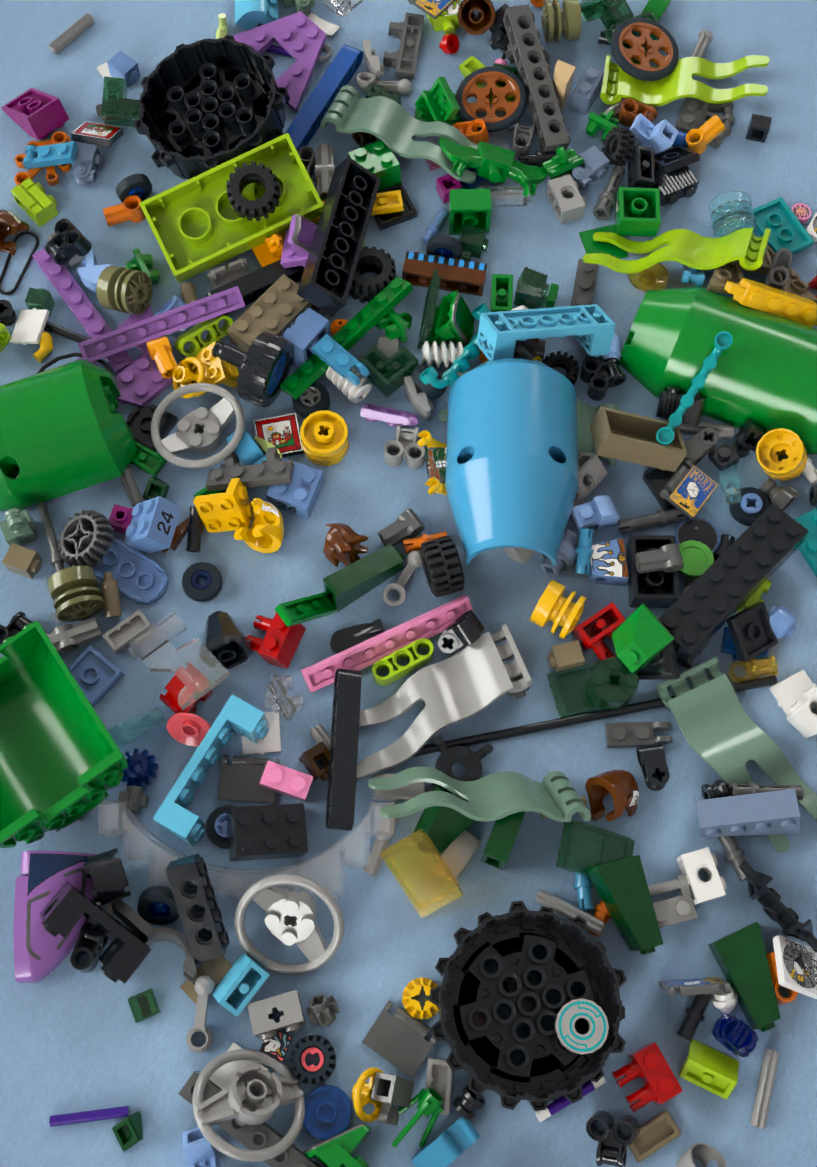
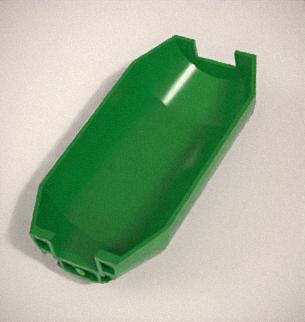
M700 286L648 290L621 352L620 365L655 397L660 398L661 391L668 386L679 387L680 391L687 393L691 387L692 379L702 369L704 359L710 356L715 347V336L721 331H727L732 335L733 342L729 349L722 351L717 359L715 369L708 374L704 387L698 391L702 393L701 396L706 397L703 415L739 429L750 419L766 427L768 432L779 428L791 430L799 436L807 454H817V329L782 316L741 305L733 298L708 291Z

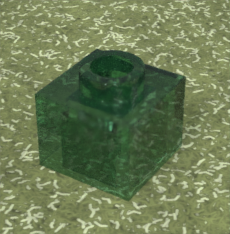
M29 288L25 299L28 309L49 310L48 317H50L55 304L50 291L43 288Z

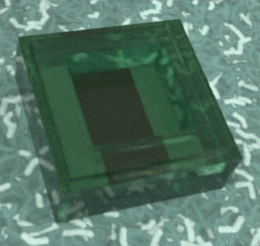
M152 988L127 999L135 1023H140L161 1013Z

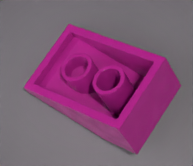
M30 88L1 107L2 111L29 136L38 140L45 139L51 131L63 127L64 123L69 120L58 97L34 88Z

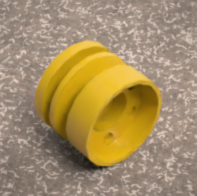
M783 428L771 430L764 434L757 444V460L765 473L774 480H792L799 476L806 467L808 460L807 451L799 436L791 430ZM786 454L788 458L780 461L779 456Z
M552 579L540 597L530 617V622L543 628L549 621H552L551 633L554 634L559 626L563 627L559 637L564 640L577 625L584 611V604L587 598L581 595L577 603H574L573 600L577 592L573 591L567 598L563 597L566 586Z

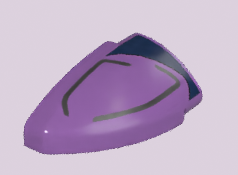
M66 851L22 852L21 876L17 877L15 881L14 968L16 982L36 983L43 980L61 964L75 947L84 922L88 921L84 915H82L64 938L59 933L54 937L43 928V919L40 913L66 881L94 901L90 888L95 887L93 879L87 878L83 864L88 862V857L97 854Z

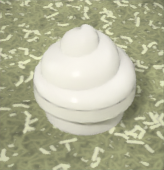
M731 988V993H724V990H719V994L713 995L712 1002L721 1012L729 1015L735 1008L738 997L734 993L733 988Z

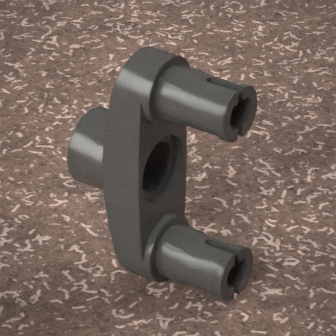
M783 248L772 256L765 285L784 290L786 283L790 279L793 257L790 250ZM775 272L782 274L781 282H777L774 279Z

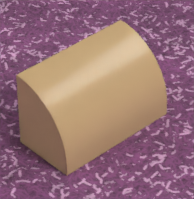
M558 60L555 65L553 81L556 98L560 100L561 111L570 95L576 67Z

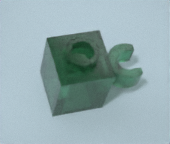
M463 225L458 239L463 246L462 260L471 261V257L480 259L482 252L487 251L489 240L486 239L487 230Z

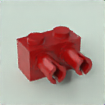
M612 602L576 626L572 635L576 640H579V644L584 651L592 649L604 666L615 658L603 642L604 638H612L611 634L626 619Z
M277 612L273 619L257 615L255 618L260 620V622L254 620V628L267 631L264 639L252 635L246 637L248 640H251V650L257 651L268 664L288 669L306 628L301 623L287 627Z
M656 1042L648 1043L628 1055L631 1062L612 1072L614 1079L624 1075V1077L616 1081L620 1088L637 1077L642 1079L644 1087L625 1097L627 1103L631 1104L629 1107L634 1113L652 1101L656 1104H662L683 1091Z

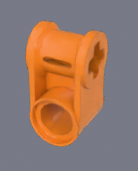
M482 119L457 122L452 125L456 129L459 128V131L475 144H479V141L485 143L489 141L490 137L485 122Z

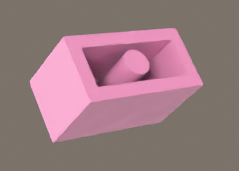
M268 760L258 786L304 801L306 800L313 776Z

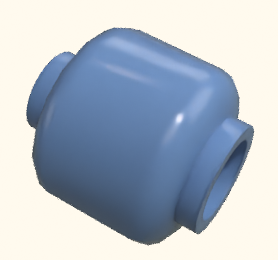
M773 606L768 611L769 622L776 638L782 639L786 636L789 639L798 629L795 627L797 617L784 606H779L778 608Z

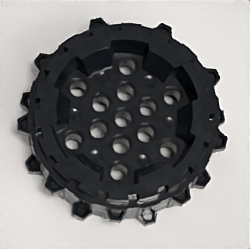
M225 35L224 38L203 39L189 45L182 43L176 47L174 53L165 57L156 66V69L149 77L143 78L141 82L143 92L140 95L139 101L140 118L134 123L137 132L141 135H146L155 149L151 158L158 168L166 166L175 175L189 180L284 135L282 132L286 120L284 108L290 97L287 88L278 87L272 72L275 63L269 53L261 55L253 47L243 42H237L232 35Z
M514 901L511 903L508 913L492 916L486 912L479 915L478 927L473 931L461 927L453 935L457 945L454 954L450 958H439L435 969L443 978L441 986L430 990L429 1001L439 1009L440 1020L431 1027L434 1039L446 1041L450 1049L446 1063L452 1071L463 1069L470 1076L468 1089L476 1095L485 1090H491L500 1096L501 1106L514 1110L521 1100H527L534 1111L546 1110L548 1101L560 1096L565 1097L571 1103H575L582 1099L583 1084L588 1080L598 1082L604 1075L602 1068L606 1064L605 1061L609 1054L622 1053L626 1042L619 1035L618 1030L620 1021L625 1018V1007L622 1006V1000H620L619 988L627 980L623 970L612 968L607 959L606 948L603 944L596 940L594 941L586 933L587 921L579 915L568 921L554 914L552 908L542 906L539 911H529L523 901ZM535 946H541L545 950L544 959L538 960L533 956V948ZM486 960H493L497 964L496 973L488 974L484 970V962ZM530 971L538 973L540 977V982L536 986L531 985L527 980V975ZM510 978L515 982L516 989L513 993H508L503 989L504 979ZM573 983H579L582 986L583 993L581 997H575L571 993V985ZM548 990H554L558 993L559 1000L557 1004L553 1005L547 1001L546 994ZM524 997H530L534 1001L535 1006L531 1012H527L522 1008L521 1002ZM583 998L595 1002L602 1008L607 1016L609 1030L607 1039L601 1048L593 1053L581 1055L564 1050L561 1047L555 1029V1021L563 1005L571 1000ZM500 1004H505L510 1009V1016L507 1019H501L497 1015V1007ZM476 1011L482 1012L486 1017V1022L482 1027L475 1026L472 1022V1015ZM544 1016H549L553 1020V1028L550 1031H545L541 1027V1019ZM583 1018L576 1020L574 1025L576 1032L582 1035L586 1034L589 1029L588 1022ZM519 1023H524L529 1028V1034L524 1039L516 1034V1027ZM515 1049L520 1050L524 1056L523 1062L518 1066L514 1065L510 1060V1054Z

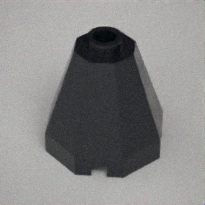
M213 612L206 621L201 648L202 662L211 669H217V665H223V669H231L246 662L248 659L247 653L250 654L252 651L250 642L227 612Z

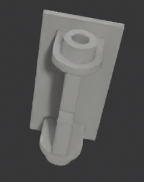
M239 257L238 260L228 263L227 266H221L214 270L211 269L206 276L213 289H216L251 272L247 267V260Z

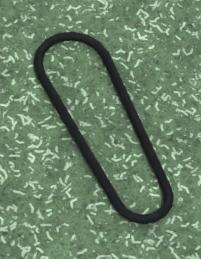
M25 231L19 233L14 238L13 242L16 243L18 238L22 235H32L36 239V245L33 251L31 252L14 288L9 292H4L0 288L1 294H12L18 288L33 258L32 255L35 254L39 246V238L35 233ZM10 253L0 276V286L11 258Z

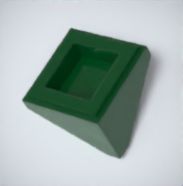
M150 477L143 498L147 500L158 496L166 498L170 485L157 477Z
M140 1111L135 1112L112 1127L123 1152L143 1139Z

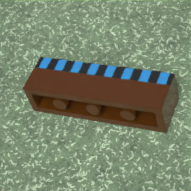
M407 251L402 279L414 286L482 296L487 264L478 261L471 262L459 258L452 259L439 255Z

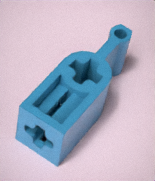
M245 429L243 437L234 451L244 465L262 464V461L266 460V455L251 434ZM234 433L226 438L228 443L233 438Z
M461 1116L413 1156L411 1161L415 1167H447L481 1136L470 1121Z

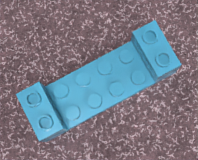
M597 304L481 313L476 344L488 360L494 361L513 359L516 340L526 341L527 339H546L547 337L564 338L572 335L589 356L599 357L600 355H609L616 324Z
M234 695L230 696L154 815L153 820L161 828L194 846L195 842L199 843L206 832L204 829L206 825L199 816L184 807L190 806L195 797L193 793L198 786L201 787L206 781L208 769L210 766H215L218 762L220 750L223 746H227L233 737L232 731L256 744L259 739L263 740L269 731V727H267L269 723L265 713Z

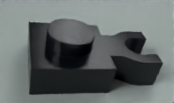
M735 441L731 447L724 444L710 451L708 459L722 472L737 464L739 458L748 456L750 449H739L742 445Z

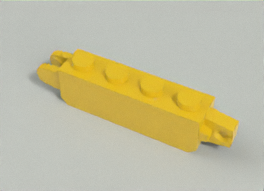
M742 278L739 284L730 281L726 283L724 289L728 293L733 294V299L741 305L782 316L810 327L817 326V303L808 298L747 278Z

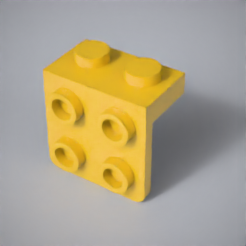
M216 342L205 347L194 356L204 366V383L214 385L223 383L232 388L237 387L239 375L237 368L212 355V349ZM189 363L190 371L194 374H199L197 366ZM198 392L195 397H199L206 392Z
M240 478L231 479L224 493L196 496L193 500L200 518L209 533L234 531L242 527L249 528L254 516L253 505L250 503L247 489L243 486Z

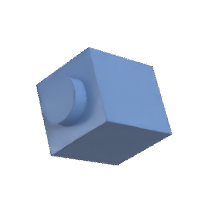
M121 50L107 62L110 75L127 88L140 77L138 63Z

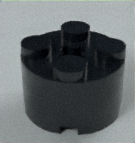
M117 848L88 857V862L83 864L87 878H92L95 886L90 888L95 903L100 902L102 906L131 896V891L125 892L124 887L129 886L122 860L119 857L115 858L114 855L119 853Z

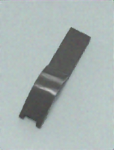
M121 899L111 904L113 914L148 945L167 941L181 948L186 957L183 965V976L193 985L195 984V981L198 979L196 966L189 943L181 933L172 928L159 927L154 929Z

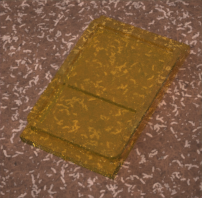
M422 828L380 852L383 860L421 918L463 896L459 883Z

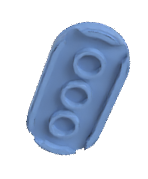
M118 538L113 539L110 542L113 547H110L107 551L109 555H104L103 562H98L97 567L92 566L96 578L104 581L103 573L113 572V580L118 581L119 593L137 604H152L161 599L168 588V577L163 567L135 548L124 544V541Z

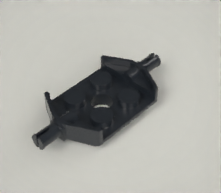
M746 860L739 864L738 868L748 877L746 880L748 881L750 898L752 900L756 899L763 906V910L768 917L783 928L781 932L785 936L800 939L802 942L806 941L816 953L817 938L812 932L811 919L804 923L798 921L799 916L789 907L786 908L780 901V895L773 888L766 886L773 880L771 876L755 871Z

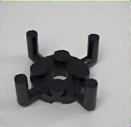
M436 735L433 739L435 746L441 753L437 759L435 769L459 781H475L482 777V764L480 760L493 751L491 744H486L474 752L464 746L448 748L440 735ZM456 763H461L465 766V774L461 777H456L452 773V766ZM432 783L425 788V792L434 791L436 786L441 788L442 786Z

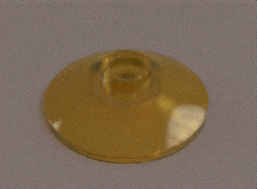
M656 263L641 272L628 274V279L635 288L647 292L648 290L665 288L669 280V274L662 264Z

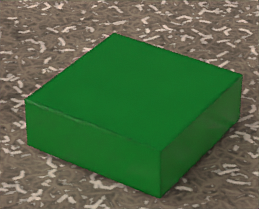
M551 283L545 308L554 307L559 289L558 284Z

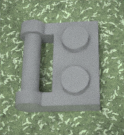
M684 874L676 876L674 880L648 886L650 896L679 889L681 894L678 897L653 903L659 928L698 918L689 891L688 881Z

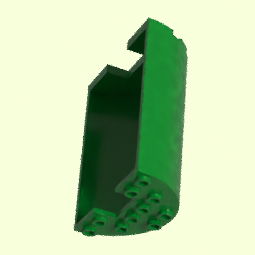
M38 621L27 624L22 631L15 636L8 637L0 645V653L4 655V657H0V848H12L16 846V842L25 841L26 844L38 841L44 837L45 832L52 830L58 832L74 823L109 796L107 790L110 787L118 786L124 777L122 770L128 766L123 753Z

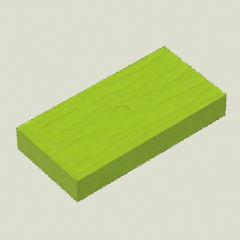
M288 133L139 203L178 283L263 244L264 240L273 234L278 233L280 236L286 233V230L290 229L292 215L299 214L309 221L321 216L324 206ZM251 161H254L257 166L263 163L265 168L269 167L272 173H275L281 193L279 206H275L276 211L273 214L271 212L268 213V218L260 217L261 221H256V218H252V221H249L246 216L244 218L240 217L239 213L233 210L226 189L228 188L226 184L227 180H230V173H235L234 168L237 166L242 168V163L245 162L247 165H251ZM251 183L243 189L242 196L247 200H258L264 195L266 188L259 183Z

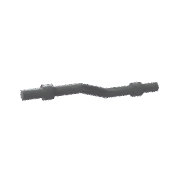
M46 502L37 504L51 551V564L55 566V570L58 572L65 569V562L60 557L61 552L57 550L59 546Z

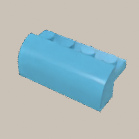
M235 0V24L246 30L255 28L259 23L264 25L279 19L278 0Z

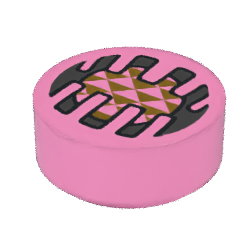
M795 204L791 209L801 224L806 223L811 216V209L805 204Z

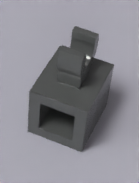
M376 1072L371 1100L383 1103L378 1117L379 1122L397 1126L399 1121L397 1106L410 1107L415 1081Z

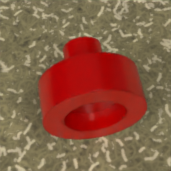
M453 33L444 35L439 44L440 49L447 55L457 53L459 50L458 37Z

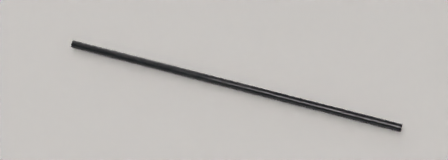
M773 675L731 685L735 692L775 685L777 684V678ZM661 698L444 742L448 748L454 746L465 747L665 707L666 705L662 702ZM434 743L427 744L413 757L440 751Z

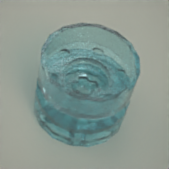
M743 191L726 192L716 197L710 203L709 213L715 238L727 236L742 228H754L753 233L755 235L757 224L753 213L751 197L748 193Z

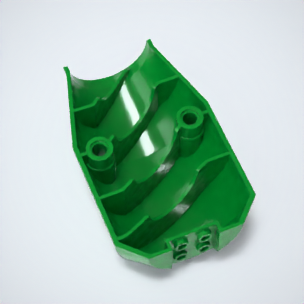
M80 359L0 386V511L14 508L25 509L123 475L137 452V447L131 429L123 416L117 411L119 404L116 397L121 396L116 377L112 372L85 359Z

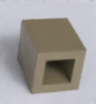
M12 543L2 563L9 571L33 579L35 573H38L41 569L42 559L36 551Z
M579 640L552 646L547 655L550 668L554 667L556 674L582 668L585 662Z

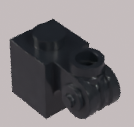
M506 3L495 11L494 24L489 28L491 32L489 44L493 50L498 48L505 50L510 43L503 22L506 8L510 7Z

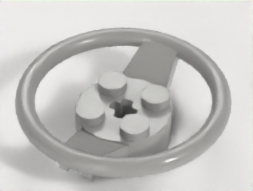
M194 383L174 390L160 402L151 420V438L159 454L176 466L190 469L209 467L227 458L239 445L245 430V415L237 398L223 387L209 383ZM193 392H211L223 397L209 411L204 407H200L187 413L177 423L178 431L161 440L159 433L161 418L168 406L176 399ZM236 415L237 424L233 438L219 453L200 460H189L175 456L188 452L192 454L203 453L204 455L214 452L221 445V439L224 434L223 429L232 417Z
M280 874L258 881L243 894L235 912V931L244 951L261 966L278 973L302 974L320 968L336 954L344 935V919L339 904L322 885L303 876ZM277 885H296L306 888L318 895L326 903L334 920V934L328 947L316 924L317 904L314 899L305 891L282 890L276 887ZM251 900L267 912L265 924L271 934L287 946L296 943L308 958V962L299 964L277 962L266 957L254 947L245 929V913Z
M237 1049L217 1056L204 1067L194 1086L192 1106L198 1128L214 1148L231 1158L248 1162L269 1160L287 1150L301 1132L305 1118V1100L298 1078L281 1061L261 1051ZM237 1060L257 1061L271 1067L282 1076L279 1077L274 1072L271 1074L267 1070L261 1069L262 1065H247L239 1069L227 1088L203 1102L204 1089L209 1078L218 1068L229 1062ZM295 1104V1115L290 1130L281 1141L268 1148L247 1150L233 1146L224 1141L211 1127L231 1119H235L236 1123L241 1126L247 1124L261 1125L273 1117L278 1106Z

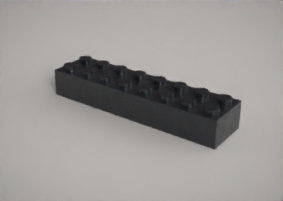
M347 157L334 170L297 291V295L331 316L346 305L381 181L379 177L350 157Z
M772 504L658 619L668 631L675 632L677 656L687 663L726 623V619L732 617L758 588L801 546L809 531L776 505Z

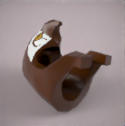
M2 209L0 210V252H8L10 255H15L16 243L13 241L5 242L4 239L11 234L17 235V232L28 231L29 225L20 220L11 211Z
M611 770L588 778L585 789L591 808L590 820L597 821L605 815L603 798L608 793L613 797L614 810L605 815L607 821L615 820L621 816L624 809L628 812L629 817L636 813L639 789L635 778L630 772Z

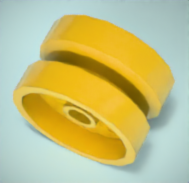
M329 410L317 411L310 414L303 421L300 428L303 452L308 460L319 466H332L339 463L346 456L349 449L348 428L340 415Z

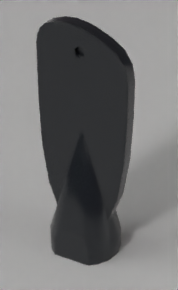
M381 619L334 632L330 642L331 649L334 653H339L385 632Z

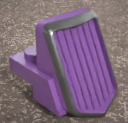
M299 214L292 215L290 229L286 230L280 262L283 268L301 265L305 268L318 226Z

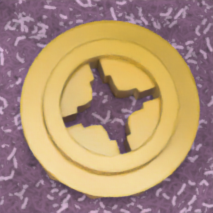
M420 977L413 979L406 985L402 995V1002L408 1014L416 1019L423 1020L433 1017L439 1009L430 1001H425L423 1010H421L420 1002L411 999V997L418 996L421 987H423L425 995L430 997V990L439 986L431 979Z

